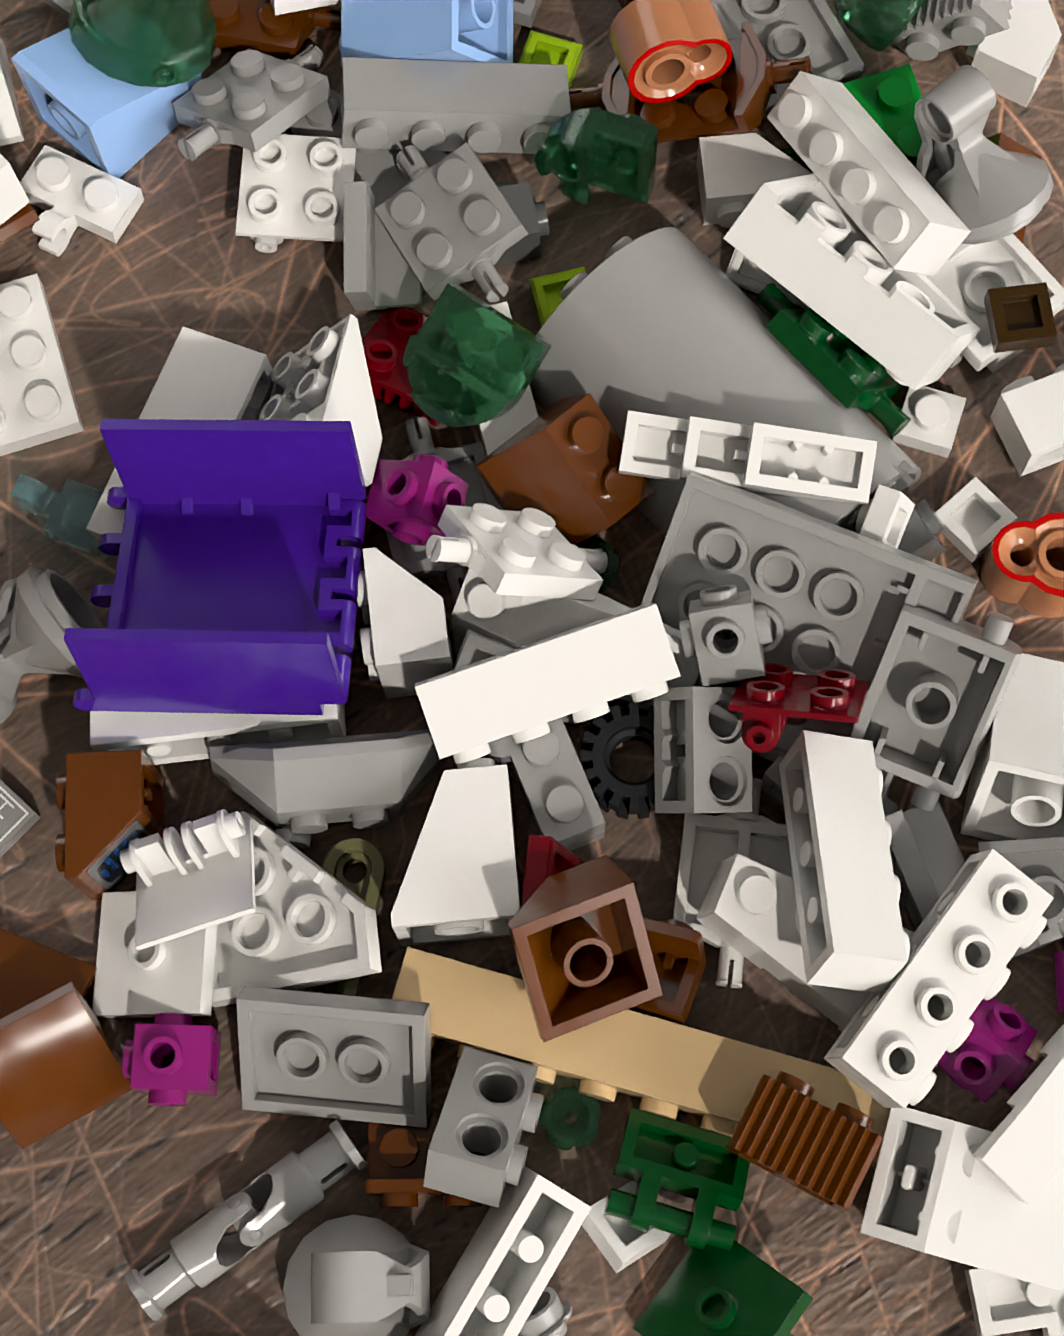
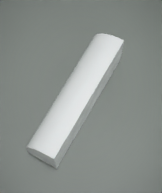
M183 326L139 419L259 420L260 413L267 403L274 382L271 380L273 368L266 354ZM116 468L86 527V530L99 541L102 534L122 533L126 510L115 509L107 504L108 490L112 487H123Z

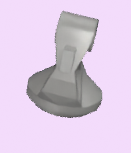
M962 65L920 98L915 105L914 118L922 140L917 156L916 169L971 231L962 244L974 245L998 240L1015 233L1029 224L1050 199L1054 183L1046 161L1031 154L1003 150L983 135V129L989 113L996 105V95L986 76L970 65Z
M30 566L18 578L5 581L0 590V724L11 715L16 707L18 698L17 687L23 674H69L83 677L64 641L65 628L106 629L82 595L54 570L47 569L43 572L38 568Z
M353 1214L325 1221L303 1237L288 1261L283 1286L288 1319L299 1336H408L412 1328L430 1320L429 1251L412 1245L403 1233L381 1219Z

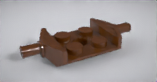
M750 21L742 22L741 38L728 39L733 52L731 63L717 78L699 84L691 90H704L695 102L688 104L680 103L683 96L671 102L657 104L640 101L631 94L615 56L604 74V81H600L598 85L577 88L569 87L571 112H574L576 110L601 107L604 115H610L624 147L750 132L761 124L771 94H777V84L792 83L800 71L812 74L811 61L809 56L776 62L774 59H768Z

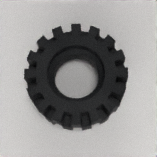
M629 703V709L620 710L619 705L611 707L607 716L604 718L599 716L592 721L591 730H586L582 738L580 763L593 794L599 801V808L607 813L612 809L618 812L619 818L628 819L629 814H638L639 819L649 818L650 812L655 811V772L645 781L631 783L620 779L614 773L610 764L612 752L619 744L625 741H642L654 750V706L650 705L648 711L639 709L640 703Z

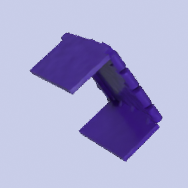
M101 419V434L123 484V487H112L108 490L107 504L112 508L126 511L122 533H104L101 535L99 544L101 552L107 555L118 556L114 585L94 586L90 602L93 605L110 608L107 628H65L64 641L89 688L75 691L74 707L84 711L323 715L324 704L345 705L348 700L351 658L345 654L353 651L357 611L356 603L351 600H355L358 597V578L362 561V551L358 548L363 545L366 522V504L360 501L366 498V486L351 421Z

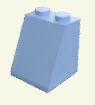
M342 0L341 34L339 38L341 67L343 57L513 63V0Z
M122 3L22 49L11 58L38 118L93 167L119 179L180 124L177 122L172 103L190 91L196 82L202 80L200 75L203 73L201 64L190 51L184 47L176 50L165 40L162 30L149 16L142 14L138 17Z

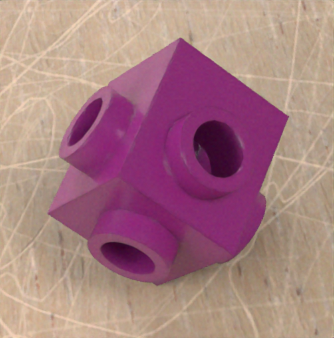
M416 454L413 460H378L366 503V518L386 529L402 542L425 546L432 535L447 537L438 526L446 505L465 506V497L469 484L448 470L449 464L446 461L432 455Z
M994 997L987 1001L985 999L981 1000L969 1017L974 1022L969 1036L955 1051L951 1053L945 1051L937 1063L940 1068L947 1072L954 1083L970 1090L983 1102H986L1001 1084L1012 1090L1024 1077L1034 1062L1032 1058L1026 1055V1052L1038 1033L1025 1022L1017 1010L1009 1005L1000 1003Z
M177 1013L155 1014L154 1024H135L134 1040H126L122 1057L124 1078H131V1089L142 1094H148L149 1105L186 1106L187 1095L217 1096L221 1048L220 1031L213 1026L192 1025L193 1016ZM175 1053L174 1061L170 1066L166 1067L168 1057Z

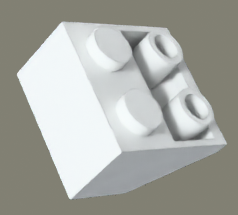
M375 547L363 549L365 570L360 571L358 578L357 603L358 607L362 609L364 625L371 624L369 628L360 629L364 664L368 665L370 681H381L386 699L417 695L415 683L449 672L454 665L443 597Z

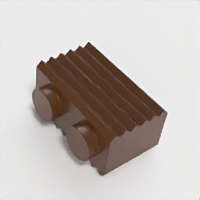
M779 1071L776 1079L764 1074L760 1078L725 1149L841 1212L848 1211L883 1140L882 1136L870 1131L874 1120L844 1103L838 1102L833 1111L812 1100L811 1097L815 1089L791 1074Z

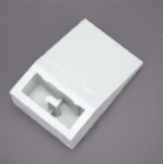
M349 314L333 327L325 326L313 336L309 344L295 354L288 352L280 358L271 373V380L274 382L269 401L260 413L259 420L351 421L365 486L367 487L373 481L383 438L358 319Z
M907 1107L905 1109L891 1108L860 1233L1064 1292V1163L1031 1204L1027 1205L1019 1201L973 1156L993 1133L992 1131Z

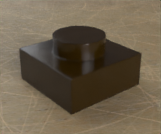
M1047 282L987 290L983 300L994 353L1053 346L1057 338V331Z

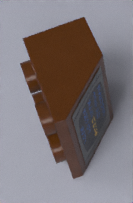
M142 750L66 754V773H59L56 780L58 808L60 811L65 810V834H58L55 842L56 865L59 872H64V878L91 900H102V893L112 892L129 875L122 866L120 851L129 848L130 840L141 839L159 833L163 839V831L165 829V778Z

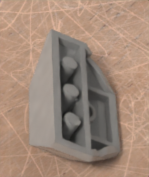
M429 729L242 745L209 746L212 774L276 827L291 826V832L294 834L320 833L328 829V823L352 821L353 827L357 829H373L389 824V818L401 816L451 757L439 759Z

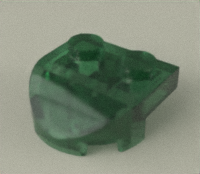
M598 108L579 109L560 118L546 132L536 153L535 165L541 176H547L550 173L555 174L563 181L562 193L585 205H588L595 187L648 203L655 185L659 127L648 124L643 118L634 114L626 113L619 115Z
M447 283L420 333L410 336L405 349L403 364L408 367L409 380L413 389L411 397L426 415L445 425L463 427L492 421L506 414L518 403L549 352L551 345L458 284Z

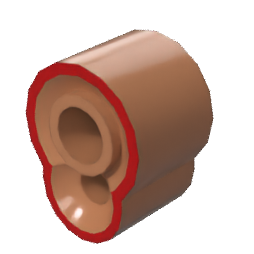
M634 0L618 12L610 26L609 39L629 90L634 97L642 102L657 104L671 102L680 98L697 85L717 78L727 69L732 60L733 52L711 0Z
M1064 512L1049 513L1033 522H1012L998 532L982 559L979 571L981 583L990 595L999 601L1019 604L1034 615L1046 618L1064 617Z

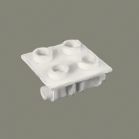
M287 134L278 135L257 152L243 148L236 236H250L255 242V249L263 253L277 251V245L282 243L284 239L344 242V182H354L356 148H342V138Z
M222 809L213 815L195 820L193 823L191 821L183 822L181 824V836L174 827L164 829L163 839L159 833L141 839L136 838L130 840L129 848L120 851V860L124 870L128 874L137 871L135 948L137 951L256 912L253 821L250 817L243 819L238 811L229 814L225 809Z

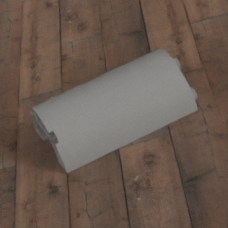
M664 227L654 230L634 241L629 236L618 240L605 255L604 262L589 275L586 272H581L564 286L560 295L563 301L550 315L539 332L531 337L520 349L533 399L544 411L562 398L590 393L622 443L628 410L688 420L692 416L751 426L756 422L878 441L869 495L871 499L874 498L879 484L905 492L921 476V469L860 408L847 409L765 328L771 319L692 240L675 227ZM645 477L654 492L636 507L666 537L685 483ZM752 492L845 529L857 520L863 505L860 503Z

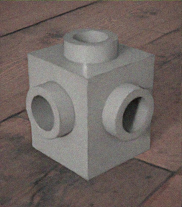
M734 584L714 586L700 591V599L690 601L689 619L679 621L685 657L697 656L702 686L765 676L762 644L773 642L766 605L754 607L752 591L738 592L737 586ZM730 629L733 633L722 634L719 630Z

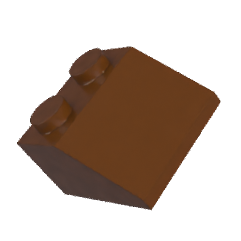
M590 393L560 399L474 466L503 510L522 512L524 508L538 509L551 516L556 523L555 527L570 544L574 545L609 528L654 492L645 477L618 473L623 443Z
M607 855L547 877L508 923L538 1033L543 1042L663 995L634 882Z

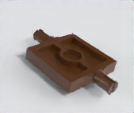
M180 0L198 4L190 32L193 43L239 52L250 48L281 60H287L301 53L305 40L311 35L316 26L341 31V8L331 6L275 15L270 0Z

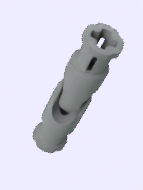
M336 1119L329 1125V1132L299 1154L291 1151L254 1178L241 1191L225 1200L171 1239V1248L140 1271L132 1269L126 1273L124 1277L131 1292L153 1321H158L166 1315V1307L196 1285L201 1288L206 1287L276 1232L287 1227L325 1199L324 1191L354 1168L358 1170L364 1169L368 1166V1162L350 1135ZM232 1224L238 1231L236 1234L223 1236L226 1229Z

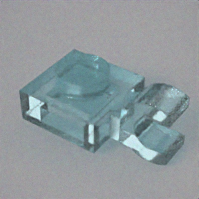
M20 474L11 496L19 500L17 503L19 508L48 518L43 528L47 537L98 557L101 556L102 552L99 550L100 541L86 530V527L103 492L67 478L61 493H58L44 483Z

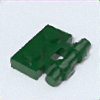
M631 1107L625 1122L613 1175L638 1182L634 1195L611 1188L604 1213L628 1220L627 1227L647 1233L649 1227L684 1237V1245L703 1250L707 1244L730 1251L736 1234V1225L713 1219L715 1206L737 1212L743 1201L750 1162L725 1149L731 1137ZM659 1189L692 1198L691 1212L657 1202Z

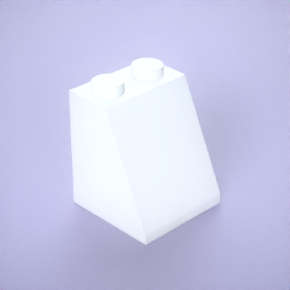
M1022 653L972 767L960 834L990 841L1064 837V662Z
M477 758L457 764L458 769L443 771L391 911V926L401 946L511 937L508 923L521 909L507 764L495 765V761L491 758Z

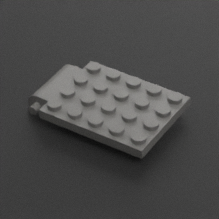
M692 471L688 474L641 605L647 603L657 604L662 622L680 631L679 621L689 619L690 601L700 599V591L727 584L736 585L738 592L751 590L754 607L766 605L773 642L762 644L765 664H783L792 667L793 674L818 676L819 671L827 669L846 670L854 673L856 680L870 681V688L858 723L789 717L777 745L772 750L763 753L752 751V753L773 762L779 755L784 758L803 730L873 741L876 766L881 769L883 774L882 803L886 800L895 777L898 776L917 784L910 801L916 807L926 811L934 810L940 794L953 799L960 797L1023 652L1019 645L1008 639L1015 622L1012 618L998 612H990L984 628L962 620L977 585V579L734 485H729ZM730 629L719 630L722 634L733 633ZM700 676L696 686L738 687L741 680L702 686ZM631 695L617 698L627 703H634ZM654 698L636 703H640L639 708L648 711L650 705L654 706Z

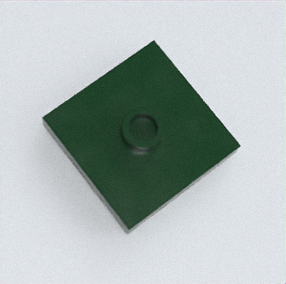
M734 1240L730 1251L706 1244L703 1250L694 1247L688 1250L633 1326V1329L642 1336H788L813 1298Z

